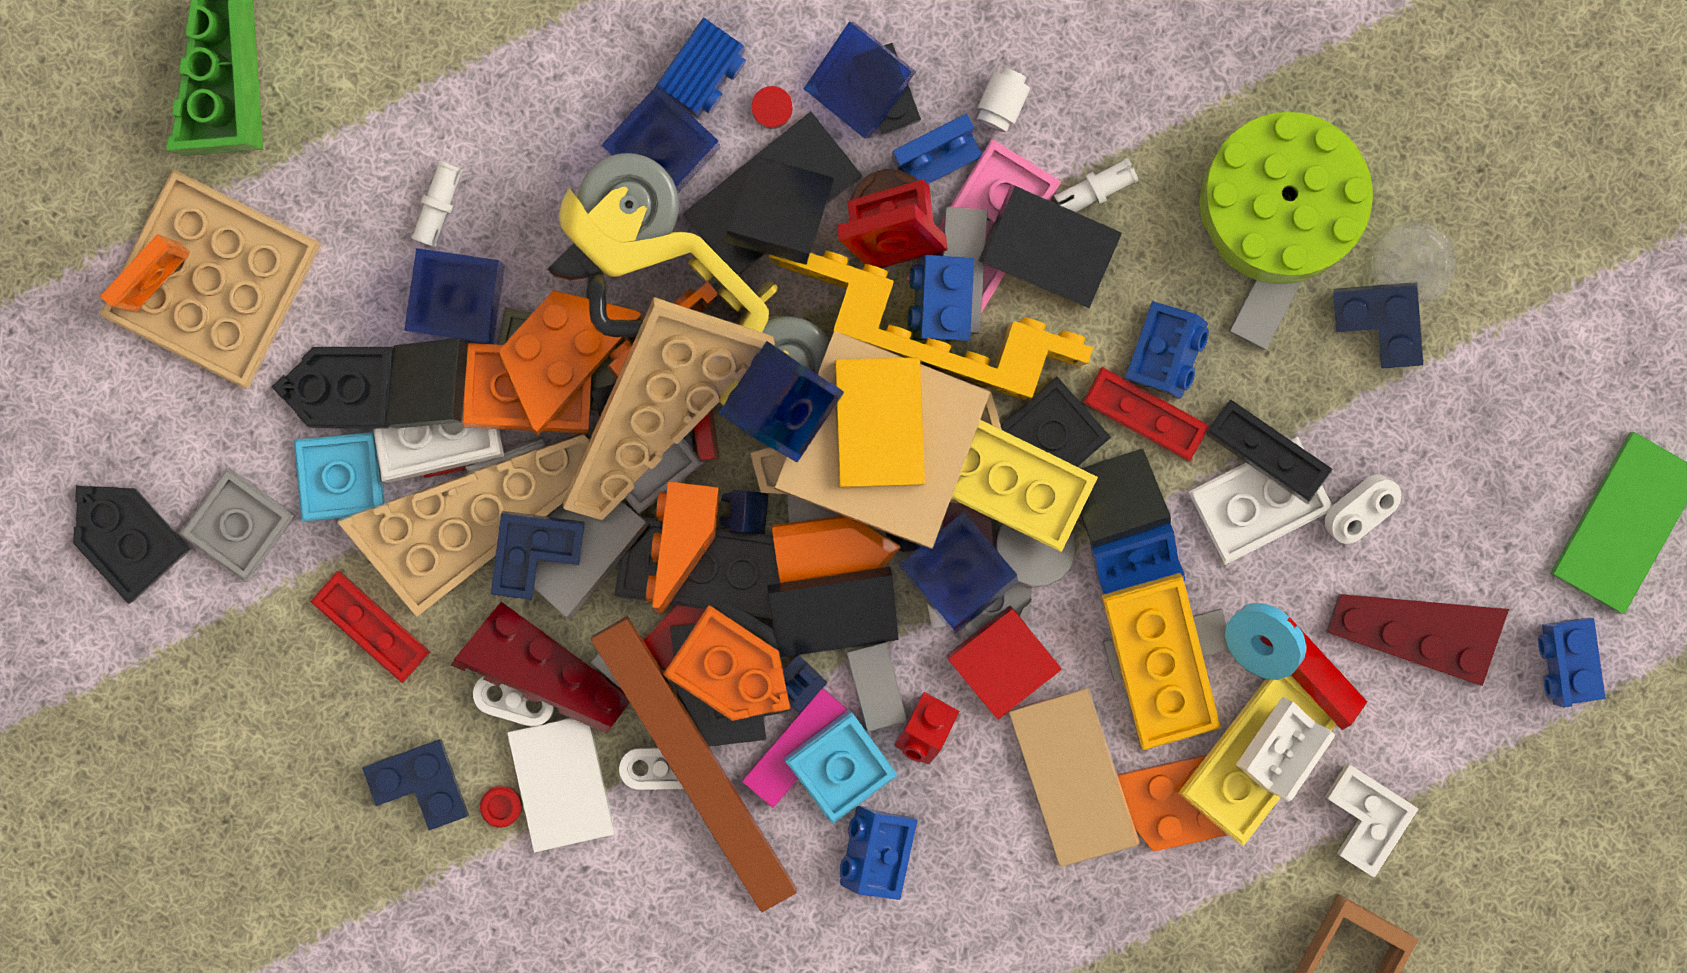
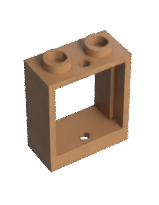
M1338 894L1294 972L1313 973L1343 918L1391 943L1375 973H1401L1418 939L1409 932Z

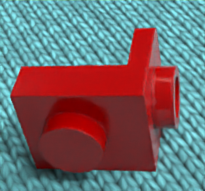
M923 692L894 746L902 750L907 758L916 762L930 764L941 751L960 711Z

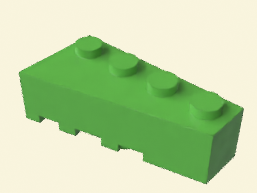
M191 0L185 33L188 36L185 58L181 57L179 73L182 74L178 99L174 98L172 116H175L172 136H168L166 151L182 156L264 150L253 0Z

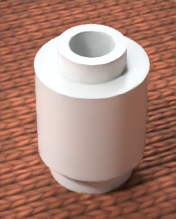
M1004 68L1002 73L993 72L977 107L980 111L977 120L988 127L1006 133L1010 125H1015L1029 94L1030 87L1024 84L1026 77L1008 68Z

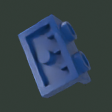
M966 113L893 150L891 158L898 170H903L915 176L918 180L924 179L927 184H930L980 159L982 153L972 135L974 126Z
M1152 301L1125 378L1131 382L1166 392L1173 397L1181 399L1184 390L1187 391L1193 383L1195 376L1193 365L1197 354L1205 348L1208 341V322L1195 313Z
M1589 617L1542 624L1543 634L1538 636V647L1541 657L1543 659L1547 658L1549 675L1544 676V689L1548 699H1553V705L1565 708L1572 707L1574 703L1606 699L1594 618Z
M857 806L855 815L849 823L848 834L850 838L846 856L840 864V885L859 895L900 900L918 820L910 816L878 812L864 806Z

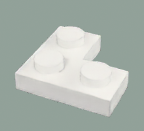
M1346 763L1325 795V798L1358 818V821L1337 854L1375 878L1418 811V808Z

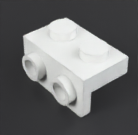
M1282 697L1236 765L1264 790L1286 801H1291L1334 739L1335 734L1330 729L1315 723L1293 701Z

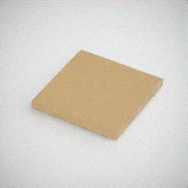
M172 169L120 274L157 234L180 242L190 251L189 256L137 312L111 307L105 302L99 315L249 390L322 243Z
M834 331L774 489L932 549L990 391L920 364L925 484L915 486L839 488L834 361L836 359L903 357Z

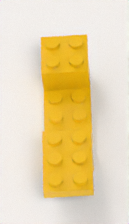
M825 251L823 257L810 253L807 265L769 255L770 263L847 289L833 332L842 333L903 358L920 357L921 365L983 387L990 386L992 390L1025 401L1033 397L1046 356L1081 367L1088 364L1093 347L1084 344L1086 339L1084 336L1065 330L1055 335L1044 331L1045 323L1022 317V320H1019V322L1013 321L1007 326L995 365L991 367L989 366L991 359L986 356L967 351L964 357L949 353L951 345L928 338L925 344L910 339L912 332L893 325H888L886 331L878 329L894 282L886 278L888 271L869 264H864L863 270L847 265L849 258L830 251Z

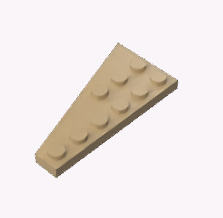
M654 297L565 494L563 509L603 520L634 489V483L649 468L653 470L662 460V454L673 443L678 444L720 402V395L735 380L739 382L749 372V366L761 354L766 355L775 346L774 336Z
M584 433L568 437L341 518L337 523L413 614L418 617L496 556L502 511L546 517L563 503L565 494L590 438Z

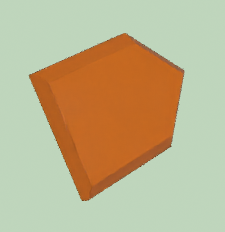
M843 515L772 525L780 583L884 568L900 549V545L890 538L883 537L868 525Z
M709 605L663 675L732 721L790 709L779 651Z

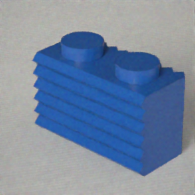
M703 17L659 79L656 87L660 92L697 118H699L703 111L710 114L723 95L718 90L727 77L734 80L746 63V59L742 57L745 52L744 45Z

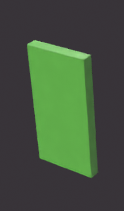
M1629 432L1550 574L1618 613L1625 614L1687 505V462L1639 434Z

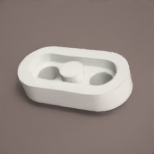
M1377 474L1368 477L1329 509L1325 517L1327 532L1344 544H1351L1360 540L1398 508L1401 501L1399 486L1384 475ZM1354 521V524L1348 528L1349 523Z
M485 676L480 678L474 686L473 699L476 706L482 712L527 726H539L547 722L555 710L554 706L541 701V710L536 713L531 712L527 706L529 699L522 697V692L504 684L498 686L502 689V698L499 701H493L489 698L488 690L491 686L496 685L483 680Z
M658 747L633 748L624 755L620 762V777L630 788L636 790L684 789ZM638 760L645 761L648 764V772L643 775L637 774L633 769L634 762Z

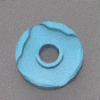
M1251 603L1238 610L1226 624L1225 631L1228 649L1241 666L1257 676L1276 680L1291 676L1305 659L1307 646L1304 635L1298 625L1294 628L1287 621L1289 616L1282 610L1261 603ZM1258 635L1268 638L1273 647L1264 644Z

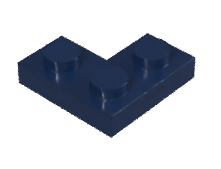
M1418 282L1334 289L1336 332L1378 329L1381 369L1423 366Z
M502 511L491 595L532 600L538 560L579 565L585 522Z
M442 739L362 768L376 806L415 792L429 831L469 816Z

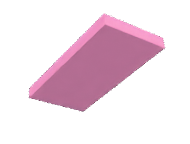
M991 139L950 207L987 210L986 244L1010 185H1015L1050 201L1061 181ZM945 216L938 226V228L943 233L945 226ZM943 252L932 255L943 256ZM984 264L981 313L1005 275V272Z

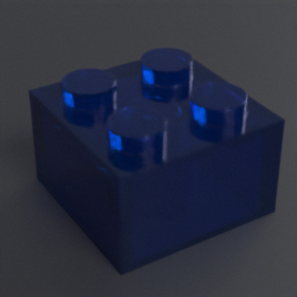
M658 84L601 145L609 156L632 153L654 160L670 175L676 186L677 193L690 182L721 148L719 141Z
M416 248L404 331L446 339L461 338L473 343L494 344L505 264L494 259Z
M766 341L759 353L753 358L750 367L736 388L729 394L726 403L719 413L751 437L798 463L844 394V391L808 366Z
M964 511L938 532L932 549L921 546L899 564L902 574L954 635L1018 583L1017 573Z

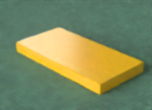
M1177 573L1101 595L1142 751L1220 729L1221 726L1183 576Z

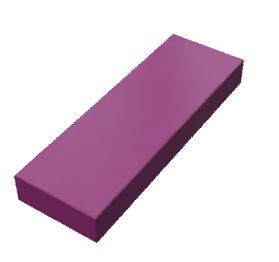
M822 688L744 777L742 782L774 808L798 780L797 776L785 762L784 757L848 709Z

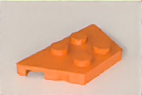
M553 290L499 350L500 359L511 379L518 400L521 402L532 432L537 436L625 338L606 336L595 329L590 320L588 298ZM606 303L607 316L612 320H641L642 314L637 310Z
M1208 754L1117 774L1134 827L1153 852L1227 835L1178 794Z

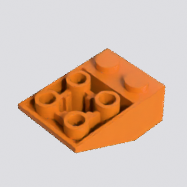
M668 482L667 492L659 491L656 516L658 521L663 522L662 534L654 533L651 550L653 562H658L657 574L648 576L646 600H648V603L653 604L652 608L656 614H663L715 539L720 501L719 487Z

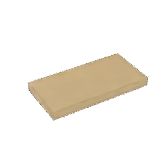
M1089 687L1010 710L1009 714L1060 867L1138 846L1140 842Z

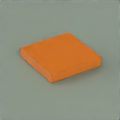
M157 234L100 297L111 307L137 312L187 259L190 251L180 242Z

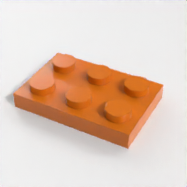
M468 343L463 428L532 431L522 404L519 402L514 391L511 379L500 359L499 350L503 345ZM591 376L542 430L543 432L589 434Z

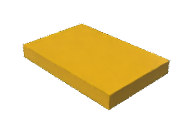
M920 357L836 359L834 361L839 488L924 485Z

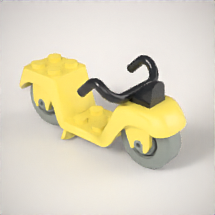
M632 153L616 154L601 160L583 178L577 197L568 188L561 201L559 211L560 227L573 243L547 270L555 277L570 281L587 278L586 298L589 299V315L591 323L597 331L611 337H636L643 320H612L608 318L606 313V281L603 274L610 277H618L689 253L693 258L688 262V265L704 281L708 282L713 278L721 286L717 293L733 310L738 312L741 308L744 309L736 324L774 336L775 346L766 355L761 354L749 366V372L739 382L735 380L720 395V403L727 410L734 404L741 411L736 419L756 439L764 434L770 441L777 439L782 444L798 426L828 347L829 338L819 327L805 319L786 315L769 318V310L764 302L776 293L778 289L773 282L767 281L763 283L754 293L701 237L687 232H671L678 217L679 198L672 178L660 164L648 157Z

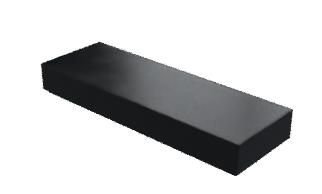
M1231 399L1206 432L1208 437L1307 505L1333 470Z

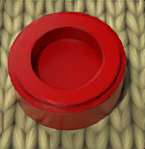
M767 86L755 94L752 100V113L755 120L761 126L769 129L780 128L791 118L793 111L792 100L785 90L777 86Z
M504 785L495 786L488 790L480 802L481 816L489 825L497 828L513 824L522 811V801L519 794L513 788Z

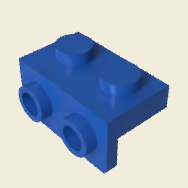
M924 255L917 259L916 264H912L909 285L911 289H915L914 306H910L908 310L907 326L908 330H913V340L931 338L945 341H970L974 258Z
M1171 523L1092 548L1090 543L1096 576L1103 594L1180 573L1185 581V573L1178 559L1175 535Z

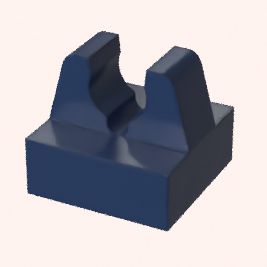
M733 490V492L724 493L721 501L732 503L730 517H720L719 523L729 528V531L765 534L769 493Z
M796 655L783 670L789 703L798 712L828 683L800 655Z

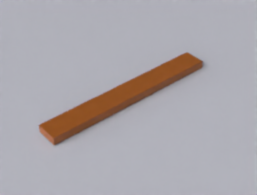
M628 615L592 635L591 641L761 913L795 895L797 887L671 684L663 675L664 673Z

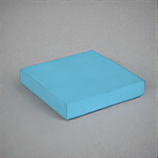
M374 432L294 440L301 521L344 518L384 503L383 484Z
M850 709L784 757L785 762L832 824L898 776Z

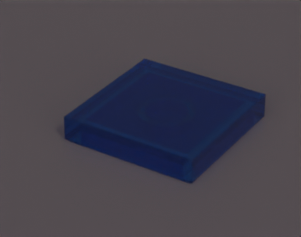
M848 22L803 89L864 139L872 136L916 71L855 22Z

